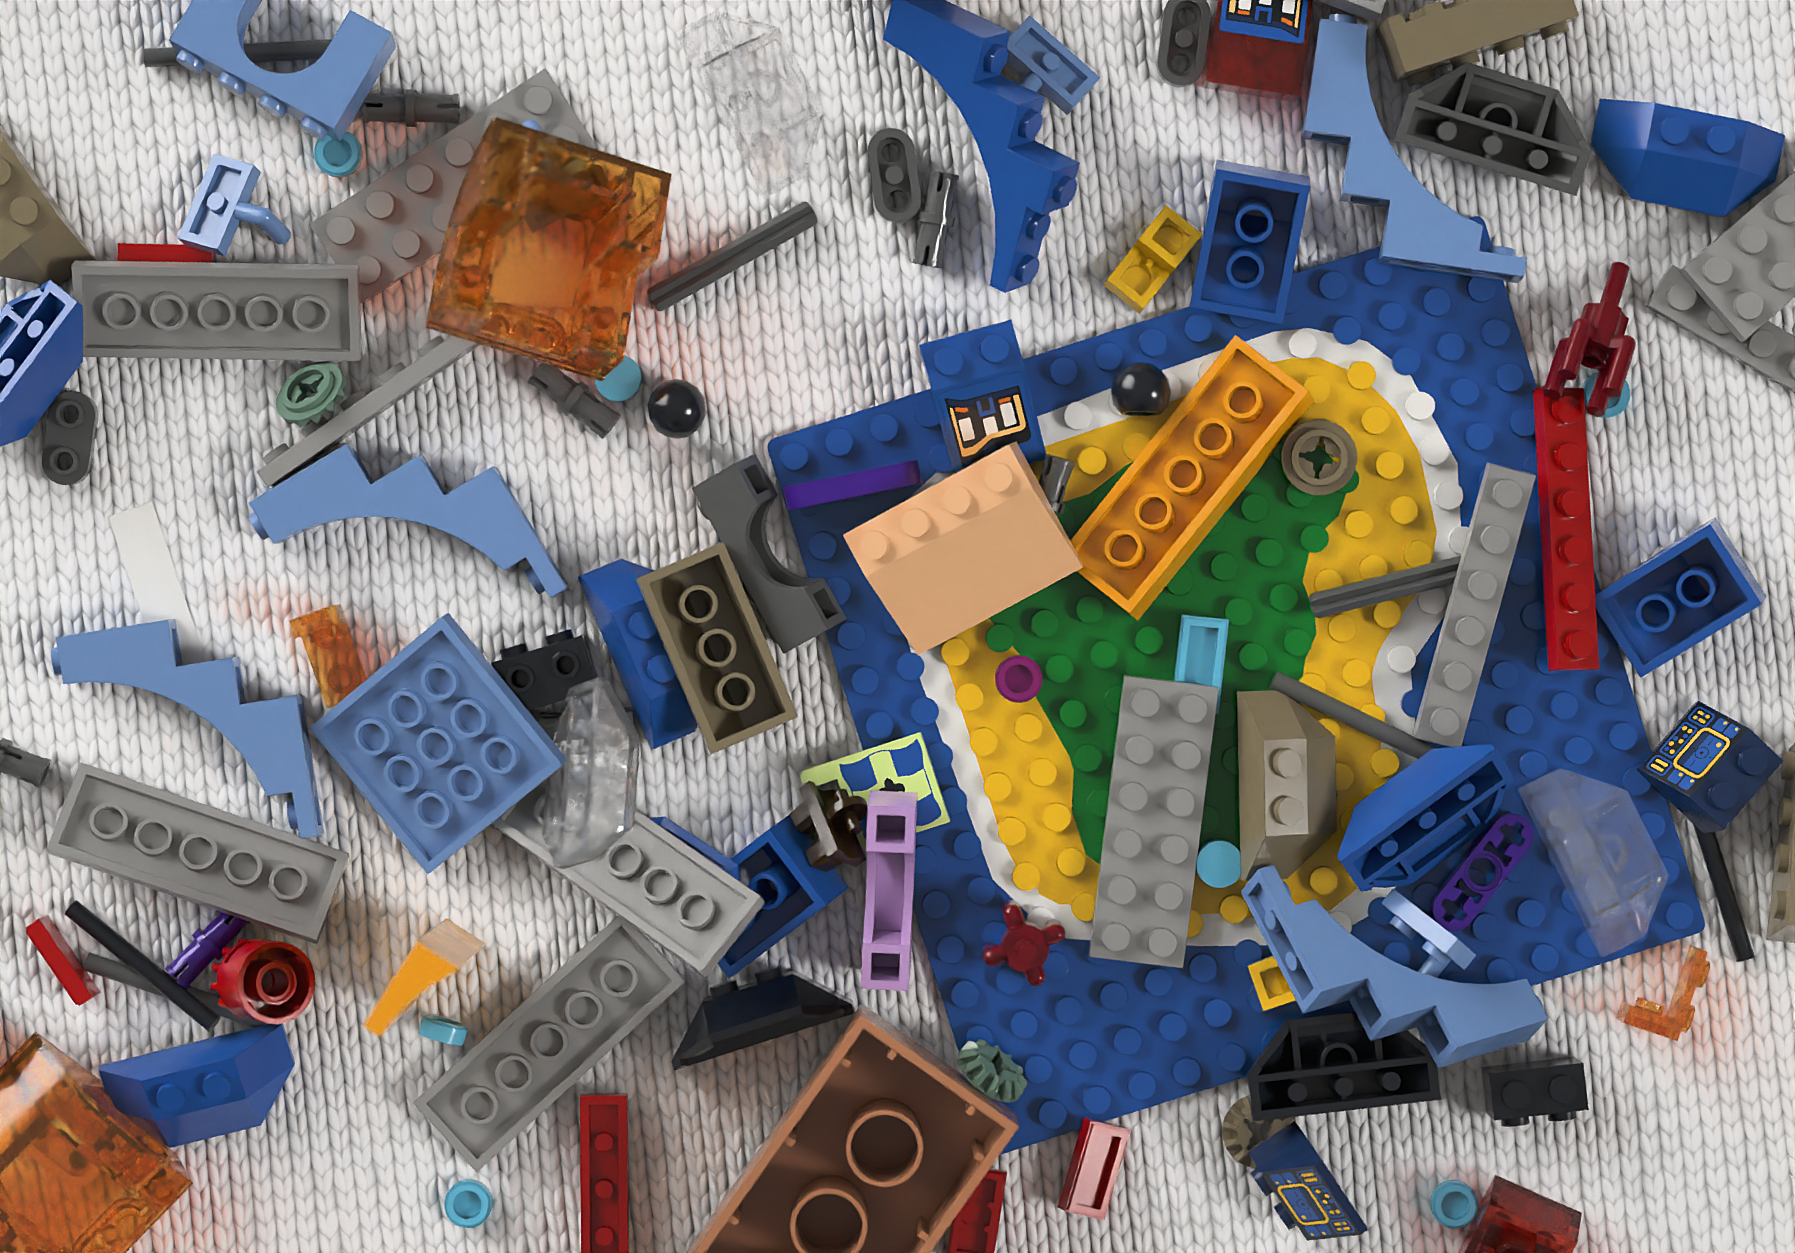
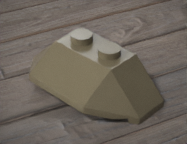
M0 123V277L38 284L51 280L61 286L72 278V264L75 260H97Z
M1276 690L1237 691L1241 880L1249 881L1258 869L1271 865L1275 866L1281 879H1288L1337 831L1335 736L1294 699Z

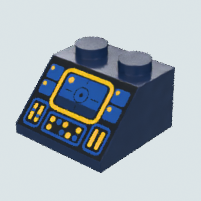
M1697 701L1637 768V771L1703 834L1724 830L1780 766L1783 760L1750 728Z
M1295 1121L1248 1152L1258 1167L1250 1172L1265 1196L1275 1192L1281 1202L1275 1205L1274 1209L1288 1230L1298 1226L1307 1241L1362 1235L1369 1230Z

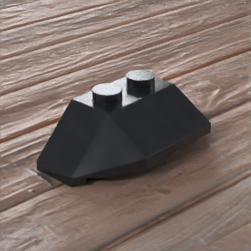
M781 965L756 972L754 974L756 981L738 987L736 979L717 984L709 988L711 996L703 998L671 1061L673 1069L675 1071L855 1014L853 1001L794 969L783 972Z
M1355 1011L1285 1019L1247 1072L1253 1122L1441 1100L1437 1065L1426 1044L1408 1030L1370 1041Z

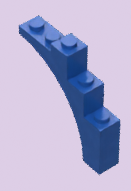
M892 0L883 40L911 56L942 86L960 110L975 138L988 174L995 212V255L990 286L1006 293L1031 284L1039 269L1038 254L1042 239L1050 227L1051 218L1049 213L1069 206L1077 191L1076 176L1080 162L1034 140L1042 126L1043 116L1041 112L1045 96L1000 75L1008 59L1007 44L1011 33L1010 30L946 0Z

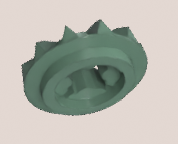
M321 361L309 364L295 372L281 387L276 399L277 412L287 424L295 423L300 428L305 426L310 420L318 423L323 414L334 412V403L345 398L343 389L348 382L340 368L332 362ZM308 392H310L311 394L315 393V395L312 398L308 397L306 394Z
M979 1039L977 1042L968 1041L958 1053V1064L965 1078L976 1090L988 1098L1001 1102H1015L1023 1094V1090L1028 1084L1022 1075V1067L1011 1060L1012 1055L1003 1053L999 1045L991 1047L982 1039Z

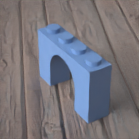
M192 0L169 38L174 51L178 54L176 60L195 73L200 74L203 69L219 77L217 82L222 87L236 95L242 96L244 91L260 99L258 104L263 109L279 118H283L285 113L300 120V128L320 140H324L326 135L339 142L341 141L396 48L391 31L350 10L326 51L314 64L294 73H273L255 65L246 56L244 50V37L247 26L262 0Z

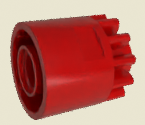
M242 938L238 940V944L233 948L224 947L221 951L224 957L221 964L214 963L211 966V969L218 973L217 981L211 983L210 989L219 992L220 999L218 1005L228 1008L234 1017L268 1024L286 1023L298 1017L307 1008L314 994L315 973L313 966L303 951L289 943Z

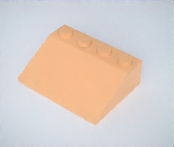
M1017 442L1003 447L843 535L866 579L918 656L1084 567Z

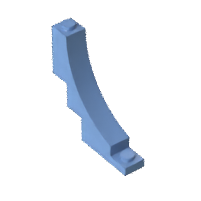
M1344 14L1329 15V20L1320 19L1315 36L1301 139L1347 145L1339 201L1386 207L1378 263L1519 283L1525 275L1527 258L1515 256V249L1503 246H1488L1487 252L1480 251L1483 226L1460 215L1438 200L1405 167L1391 146L1379 122L1369 88L1366 66L1367 25L1357 24V18Z
M345 444L249 502L254 511L253 514L248 516L252 526L262 540L270 537L271 541L275 544H280L301 532L336 521L366 517L398 518L445 531L484 553L503 570H509L527 559L531 567L524 571L538 594L546 591L550 598H554L570 588L501 473L494 466L451 492L446 493L424 456L418 455L374 482L352 445Z
M176 619L56 637L57 647L51 649V660L56 676L62 675L63 684L98 682L127 685L160 694L184 705L206 719L236 747L256 774L267 796L292 792L293 801L287 802V815L290 828L292 830L298 829L300 839L324 834L302 694L246 703L239 657L183 665Z
M1274 865L1258 869L1241 890V894L1302 1013L1350 1000L1370 1041L1417 1027L1438 1068L1528 1041L1548 1020L1541 1000L1535 995L1527 979L1497 984L1460 983L1416 972L1388 959L1349 933L1332 918L1316 899L1295 905L1291 899L1289 887L1282 881Z

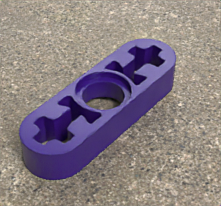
M918 460L800 483L783 487L787 508L790 511L922 484Z
M1503 813L1493 819L1489 827L1482 833L1433 896L1430 903V913L1435 922L1444 929L1458 931L1466 928L1474 920L1532 845L1534 832L1526 818L1515 813ZM1518 822L1521 827L1517 833L1522 837V840L1518 845L1509 842L1500 853L1509 856V859L1503 865L1499 857L1483 848L1488 842L1497 848L1504 838L1503 833L1499 831L1501 826L1505 824L1512 827ZM1479 858L1489 859L1495 868L1493 879L1485 885H1476L1469 877L1471 863ZM1461 879L1467 888L1480 893V896L1474 902L1467 895L1459 906L1464 912L1463 916L1460 919L1451 916L1446 921L1443 919L1446 910L1441 904L1446 898L1455 901L1463 890L1454 887V885Z

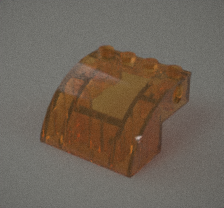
M495 116L490 121L471 159L451 212L436 268L425 328L603 381L605 376L624 360L636 280L659 257L672 174Z
M36 1031L0 1067V1253H126L193 1184L178 1154L117 1110L108 1092L105 1090L103 1082Z

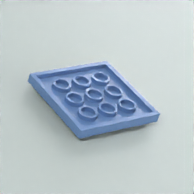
M449 613L438 619L309 728L427 874L446 861L568 761Z

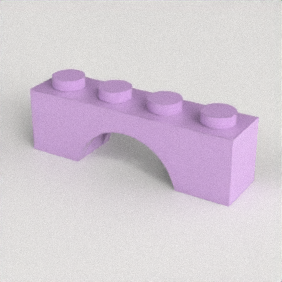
M870 790L867 807V871L861 989L908 991L918 799V793Z

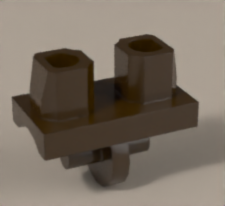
M808 781L799 788L804 801L790 813L794 826L800 833L812 836L816 832L818 833L820 839L810 845L806 851L811 866L825 872L837 867L842 862L854 867L859 866L866 860V857L856 834L863 830L860 821L867 816L868 805L866 800L861 796L849 797L846 789L838 791L834 789L819 790L814 782Z

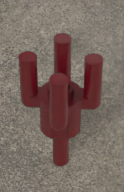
M1614 262L1611 264L1600 303L1589 302L1584 305L1581 318H1578L1573 323L1570 336L1562 338L1558 342L1543 389V394L1546 397L1560 399L1566 380H1575L1577 378L1581 364L1590 369H1597V377L1586 409L1589 414L1596 417L1605 415L1610 397L1618 398L1621 396L1636 347L1634 338L1624 335L1629 318L1623 314L1622 308L1618 307L1630 270L1629 266L1625 263Z
M1007 900L1001 907L1007 929L1002 934L999 944L987 943L982 948L984 962L992 967L1007 962L1014 970L1024 972L1029 984L1040 986L1046 978L1042 965L1048 958L1050 950L1048 946L1061 942L1065 937V929L1061 922L1056 919L1047 921L1042 928L1033 922L1025 921L1019 904L1014 900Z

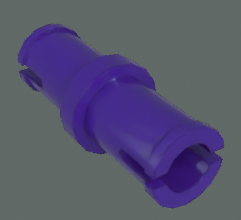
M220 912L203 931L198 928L192 934L194 940L165 970L172 977L177 978L176 981L180 985L188 989L190 984L215 958L220 960L223 957L222 949L251 922Z

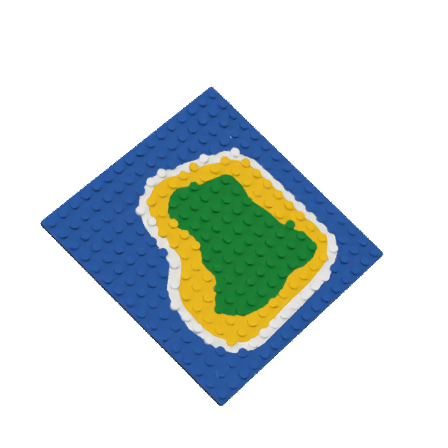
M1478 216L1468 218L1483 226L1480 251L1487 252V247L1492 246L1484 220ZM1379 246L1294 273L1292 275L1283 324L1186 307L1022 359L1046 454L1075 462L1062 503L1066 504L1063 514H1058V519L1069 540L1082 527L1235 335L1309 390L1315 400L1290 433L1305 422L1327 420L1344 428L1354 441L1357 451V464L1349 482L1334 493L1311 495L1296 489L1283 473L1281 451L1287 439L1286 436L1138 621L1075 571L918 656L866 579L843 535L954 475L931 390L921 391L776 437L768 443L769 456L808 578H824L847 618L825 632L862 749L866 750L921 732L942 793L950 822L916 833L913 909L958 1051L968 1041L977 1042L979 1039L985 1040L991 1047L999 1045L1003 1053L1012 1055L1011 1060L1022 1067V1075L1028 1083L1017 1101L1002 1102L1016 1112L1019 1128L1000 1154L1080 1130L1084 1117L1105 1122L1247 1077V1072L1285 1019L1355 1011L1350 1000L1307 1013H1302L1296 1000L1263 1011L1248 965L1270 957L1273 954L1241 894V890L1248 883V881L1241 880V875L1232 885L1216 888L1202 881L1195 871L1183 968L1089 957L1124 675L1174 681L1181 614L1229 619L1219 714H1215L1198 850L1208 841L1221 839L1230 842L1240 851L1237 691L1273 690L1269 686L1275 673L1279 671L1412 735L1453 584L1322 618L1314 617L1309 603V596L1312 593L1461 556L1487 462L1536 475L1462 746L1492 744L1515 780L1510 789L1505 790L1502 803L1494 818L1503 813H1515L1523 816L1530 822L1533 828L1534 839L1528 851L1474 920L1462 930H1447L1476 954L1475 958L1465 970L1451 960L1437 978L1470 984H1497L1527 979L1530 986L1700 933L1705 928V920L1667 799L1637 771V768L1651 754V748L1617 641L1597 610L1599 669L1592 671H1548L1533 390L1537 389L1504 281L1378 263ZM1137 362L1152 363L1169 379L1171 389L1168 406L1160 415H1122L1113 405L1111 396L1113 380L1123 367ZM1323 437L1319 438V444H1316L1314 451L1306 452V454L1299 453V457L1313 463L1314 478L1318 477V472L1321 471L1323 464L1339 462V458H1332L1331 455L1324 453ZM918 460L922 484L788 511L783 487ZM1045 460L1029 464L1038 482ZM1594 570V582H1595V594H1596V593H1598V592L1601 591V590H1600V586H1599V583H1598V580H1597V577H1596V574H1595V570ZM1014 655L1031 658L1037 663L1042 672L1043 680L1040 691L1034 698L1022 703L1012 702L1004 698L997 690L995 684V673L998 666L1003 660ZM1296 701L1335 736L1337 831L1288 879H1282V881L1289 887L1291 899L1295 905L1316 899L1332 918L1354 937L1388 959L1417 972L1430 957V954L1421 948L1427 940L1418 933L1412 940L1389 923L1395 915L1381 903L1390 891L1394 889L1432 918L1430 903L1433 896L1482 833L1412 884L1389 888L1373 887L1370 891L1361 892L1337 858L1354 807L1418 759ZM1422 740L1437 748H1450L1449 746ZM1518 822L1512 827L1505 824L1502 825L1499 830L1504 835L1502 842L1497 848L1488 842L1483 849L1499 857L1504 865L1509 856L1500 852L1509 842L1517 845L1521 842L1522 837L1517 833L1521 826ZM1479 858L1471 863L1469 877L1474 884L1485 885L1494 877L1495 868L1489 859ZM1461 879L1454 885V887L1463 890L1455 901L1446 898L1441 904L1446 910L1443 919L1446 921L1451 916L1458 919L1463 916L1464 912L1459 906L1467 895L1474 902L1480 896V893L1467 888ZM1007 900H1014L1019 904L1025 921L1033 922L1042 928L1047 921L1056 919L1061 922L1065 929L1064 939L1059 943L1048 946L1050 949L1048 958L1042 965L1046 978L1040 986L1029 984L1025 973L1014 970L1007 962L994 967L988 966L984 962L982 956L984 945L987 943L999 944L1002 934L1007 929L1001 911L1003 903Z

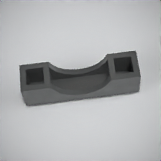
M756 454L732 464L692 488L697 497V505L700 512L711 522L720 539V543L724 542L730 558L743 580V588L746 595L757 605L766 622V630L770 638L779 645L783 654L847 619L824 578L798 576L783 567L773 555L766 537V518L770 506L778 494Z

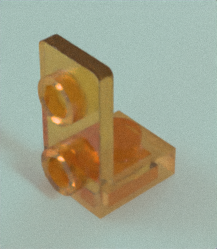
M341 604L332 605L289 620L295 638H302L326 707L336 706L367 680Z
M1690 945L1666 1015L1662 1014L1664 1005L1637 997L1635 1005L1621 1001L1616 1019L1625 1024L1678 1041L1681 1031L1686 1033L1689 1030L1694 1017L1695 1006L1690 1005L1695 988L1703 987L1709 973L1710 961L1705 960L1707 951Z

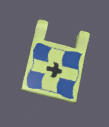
M921 732L815 765L801 772L803 785L808 781H812L816 786L837 779L840 789H846L849 797L861 796L866 800L867 805L870 790L918 793L916 833L950 822ZM867 816L860 821L863 830L856 834L862 850L866 849Z

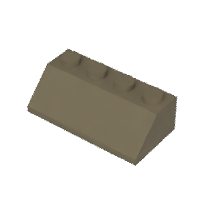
M724 542L636 578V582L710 755L798 717Z

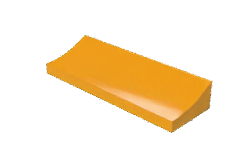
M1235 335L1070 540L1084 566L1076 572L1138 621L1314 403L1315 400L1309 390Z
M446 918L416 943L363 1027L380 1037L413 1006L425 989L459 970L486 943Z

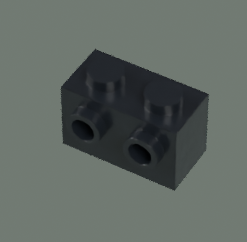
M572 629L546 636L547 646L529 651L527 643L500 650L502 660L491 663L495 671L528 711L601 689L586 637L582 635L574 638Z
M1574 1056L1481 1067L1486 1114L1494 1121L1501 1120V1126L1503 1127L1527 1125L1530 1123V1116L1548 1115V1121L1572 1120L1577 1118L1576 1111L1589 1110L1583 1062Z

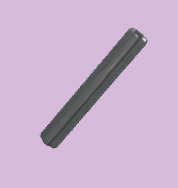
M802 202L655 284L647 290V295L657 311H663L813 227L818 222L817 216L808 202Z
M1461 556L1312 593L1309 596L1311 611L1314 617L1322 618L1454 584Z

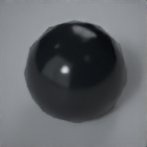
M1137 362L1123 367L1114 377L1111 388L1113 405L1122 415L1130 416L1160 415L1168 406L1171 395L1169 379L1158 367L1146 362Z
M679 379L668 380L659 385L651 393L647 403L649 418L656 430L664 436L674 439L686 438L696 432L702 426L707 413L705 398L698 387Z

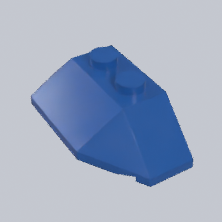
M1599 99L1590 147L1601 158L1629 199L1723 218L1776 181L1785 135L1749 121L1659 103Z
M51 280L41 284V288L28 291L9 301L0 311V447L27 437L83 362V305Z
M621 558L580 575L578 579L650 749L653 750L695 732L698 724L636 582V578L655 570Z
M1492 744L1431 749L1355 805L1337 858L1361 892L1370 891L1373 887L1389 888L1412 884L1489 827L1502 803L1505 790L1510 789L1515 779Z
M281 1023L265 1024L100 1065L98 1070L112 1111L169 1148L261 1126L291 1073L295 1060L284 1025Z

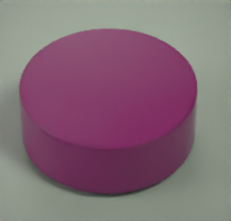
M1014 655L1006 658L1000 663L995 673L997 690L1004 698L1012 702L1022 703L1031 700L1038 694L1042 686L1043 679L1040 667L1034 660L1026 656Z

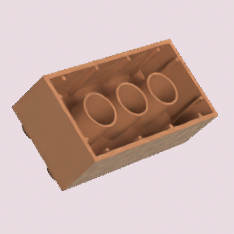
M861 1004L686 1253H930L1019 1128L1016 1112L1002 1102L988 1098L980 1093L961 1073Z

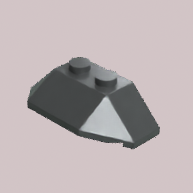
M1469 62L1460 65L1408 94L1394 138L1398 142L1577 196L1591 153L1586 139L1583 137L1559 90Z

